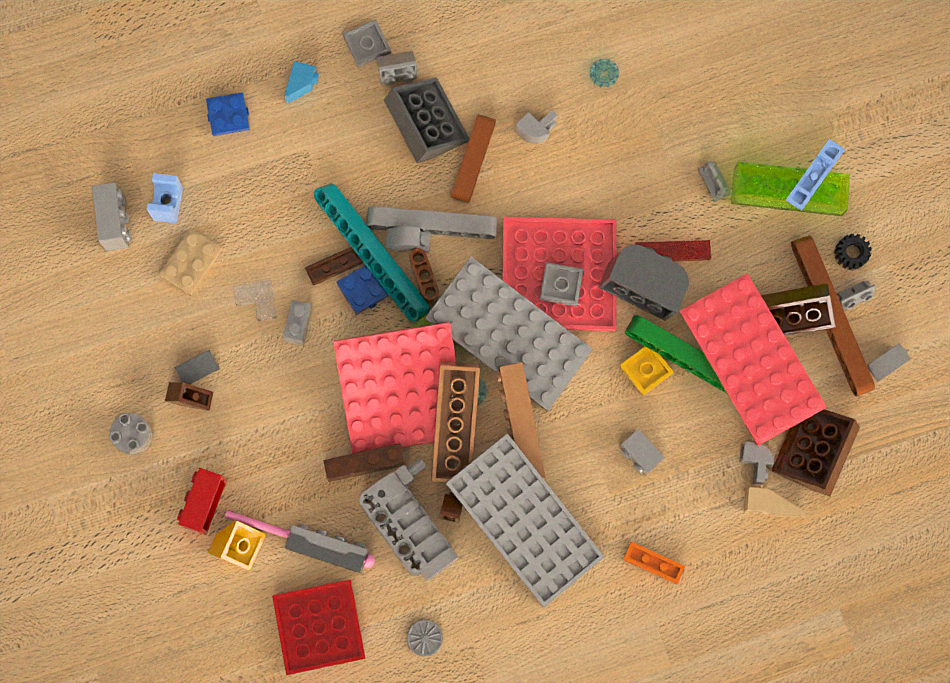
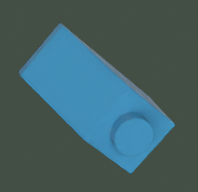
M294 61L284 94L286 102L290 103L313 90L314 84L317 85L319 79L316 66Z

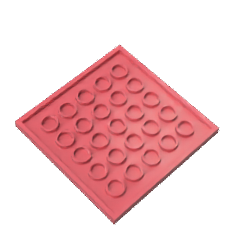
M503 217L502 280L567 330L616 331V296L598 288L609 261L616 256V220ZM546 262L583 269L577 307L540 301Z
M450 322L334 340L333 344L352 454L395 444H401V447L434 442L440 361L456 362Z

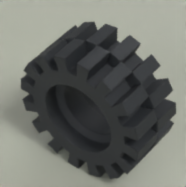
M854 233L849 236L846 235L835 247L834 254H837L835 259H839L838 264L842 263L845 269L849 267V270L853 268L855 270L859 269L871 257L872 253L870 251L872 248L868 247L870 242H865L866 238L864 236L860 238V234L854 236ZM850 245L856 246L860 251L859 257H849L846 253L847 247Z

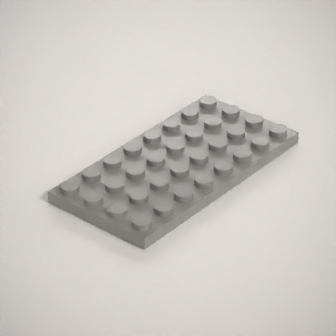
M469 257L424 318L430 324L450 322L453 341L494 372L499 371L498 366L523 362L529 397L546 411H549L593 350L472 257Z
M507 433L445 483L542 607L547 606L604 558L603 554Z

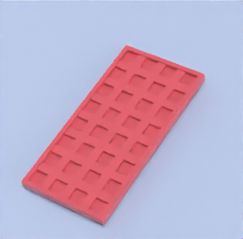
M748 273L680 310L683 319L757 446L827 408Z

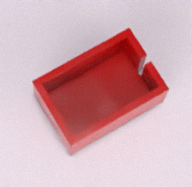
M199 468L198 472L195 471L191 480L193 486L191 491L188 490L185 495L184 501L186 504L184 509L179 511L177 520L179 521L178 525L207 536L227 479L220 474Z

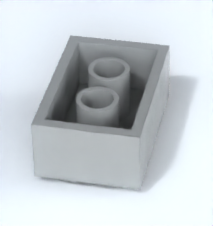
M116 183L92 186L98 241L106 251L129 248L131 234L126 226V223H129L128 213L124 210V206L127 205L125 194L122 193V189L118 188Z

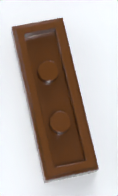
M349 247L305 267V270L314 286L364 262L354 249Z

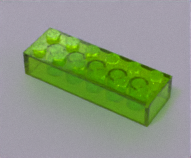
M738 161L733 170L731 204L843 216L848 210L850 174L829 172L801 211L786 201V199L807 169Z

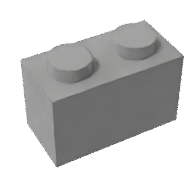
M291 301L283 335L285 342L304 345L312 313L311 304Z
M639 429L619 446L622 449L620 450L621 454L627 460L630 458L634 463L633 467L639 474L643 473L645 476L665 458Z

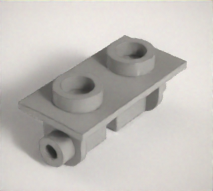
M708 161L705 163V166L698 168L714 202L731 195L716 162Z
M862 281L852 286L854 293L849 288L837 293L843 310L852 309L863 301H869L874 297L875 285L871 286L869 281Z

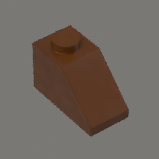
M169 382L165 401L179 406L210 411L213 392L184 382Z
M452 492L444 496L440 519L459 523L463 505Z

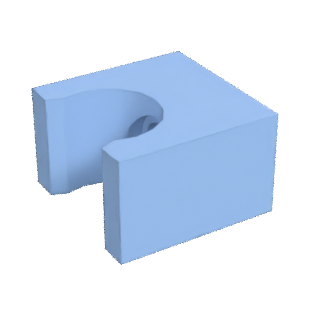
M153 173L154 198L152 203H148L147 211L154 221L177 223L183 187L177 176ZM165 199H171L169 204H163Z

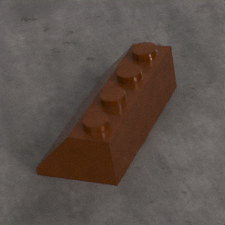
M828 283L761 295L784 336L835 327Z

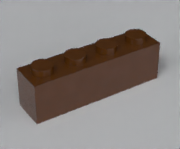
M401 444L323 460L328 482L401 467L402 465L405 466Z

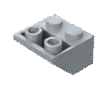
M413 51L376 57L381 85H393L400 81L411 82L417 78V64Z

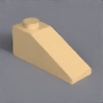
M751 484V487L745 489L744 512L795 518L806 517L804 510L770 489L763 488V485Z

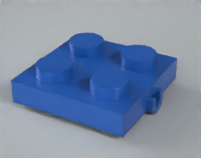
M243 92L206 99L208 122H210L213 136L250 130L247 117L249 111L245 105Z
M366 265L336 281L337 286L356 315L368 308H374L377 305L376 303L389 297L388 293Z

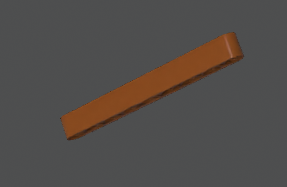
M808 235L791 241L792 251L807 286L828 283L835 327L826 329L852 393L855 396H859L875 390L872 376L812 236Z

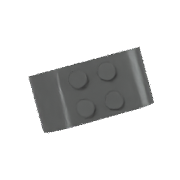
M629 245L609 261L598 288L666 321L678 313L688 289L689 279L684 268L673 262L670 257L661 256L649 247Z

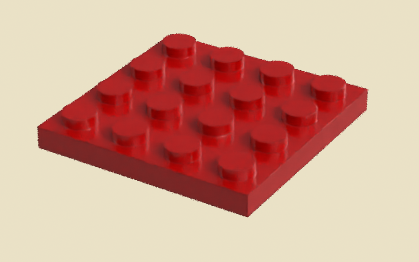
M351 579L272 595L286 675L366 659Z

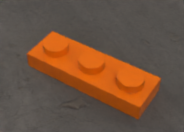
M630 542L623 558L624 561L676 585L679 583L685 568L684 565L634 542Z

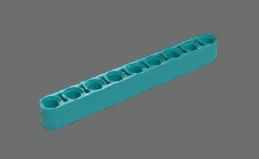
M330 183L316 188L314 191L316 202L409 321L415 322L427 316L430 307L426 300L337 186Z

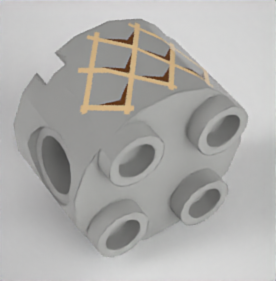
M123 413L112 423L109 439L123 453L137 455L149 448L152 443L153 432L150 424L141 416L133 413Z

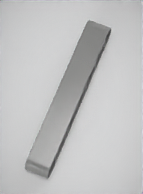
M369 207L366 225L369 229L387 231L394 227L410 226L420 228V231L434 235L494 239L496 238L497 218L483 215Z

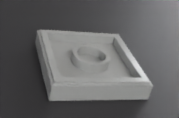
M377 20L343 33L344 40L357 67L376 60V57L386 56L391 53V49Z
M546 262L540 301L577 307L583 269Z

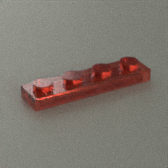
M710 240L635 242L634 244L652 248L657 254L668 256L673 261L711 260Z

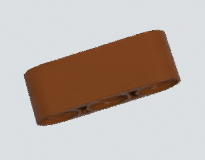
M416 248L410 253V265L422 297L428 304H434L439 299V288L425 251ZM419 255L423 257V260L415 262L413 258ZM422 273L429 274V278L426 280H422L419 276ZM428 290H433L436 294L433 297H427L425 293Z

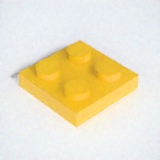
M643 347L620 364V368L642 396L646 395L674 373L660 354L647 347Z

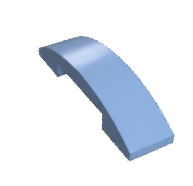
M829 139L786 201L802 211L845 149Z

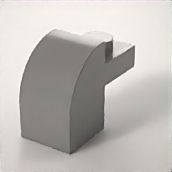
M551 110L539 122L528 112L515 124V132L529 143H542L549 139V131L557 124V114Z
M410 226L388 229L386 248L399 252L420 248L427 253L430 251V233L422 232L420 228Z
M899 343L867 365L875 379L880 381L911 358L906 349Z
M745 441L741 444L739 463L755 465L753 484L762 485L768 479L769 470L766 467L774 465L771 451L762 444L757 446L755 442Z

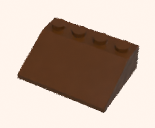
M823 409L790 428L772 468V472L812 491L830 497L860 426L853 418Z

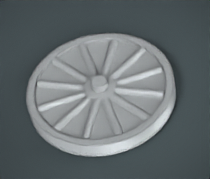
M420 620L414 623L408 631V646L419 656L433 655L442 645V631L432 621Z

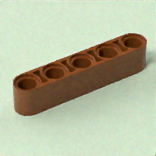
M480 114L477 115L451 198L466 203L470 202L496 119Z

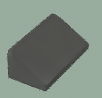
M208 350L176 366L175 370L182 382L192 384L219 370V367L211 351Z

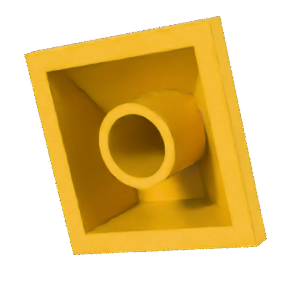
M234 520L215 535L207 553L250 571L266 534Z

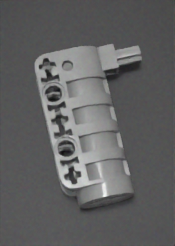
M419 458L408 467L402 465L396 471L379 480L360 495L359 500L363 511L406 570L412 576L422 574L426 581H429L449 567L459 557L407 487L414 482L413 477L427 467ZM367 499L373 502L375 507L373 511L372 507L368 503L366 504ZM384 514L386 518L384 521L378 522L375 520L376 516ZM388 525L391 531L396 533V537L399 540L397 543L393 536H389L388 529L386 528ZM401 546H408L410 550L407 554H401L399 548ZM411 557H413V561H414L416 564L420 563V564H419V568H420L419 570H417L416 568L411 569V568H412V562L410 561V558H411Z

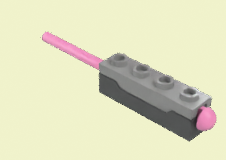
M227 510L225 518L288 538L285 545L287 550L348 570L362 573L364 564L365 568H370L375 563L374 556L368 553V549H365L366 545L359 542H354V545L346 543V538L335 536L334 539L328 537L327 532L318 529L315 533L309 531V527L298 523V526L292 525L291 530H286Z

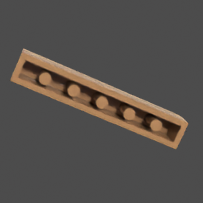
M523 362L498 366L499 371H496L497 382L502 384L503 390H499L501 401H505L506 409L503 412L505 421H509L510 428L507 429L508 435L540 476L546 478Z

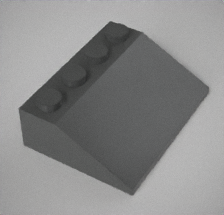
M437 77L392 88L385 97L384 102L416 163L433 159L469 142V137Z

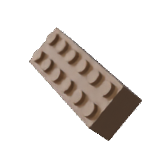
M440 361L431 473L432 482H447L473 461L480 375L479 364Z

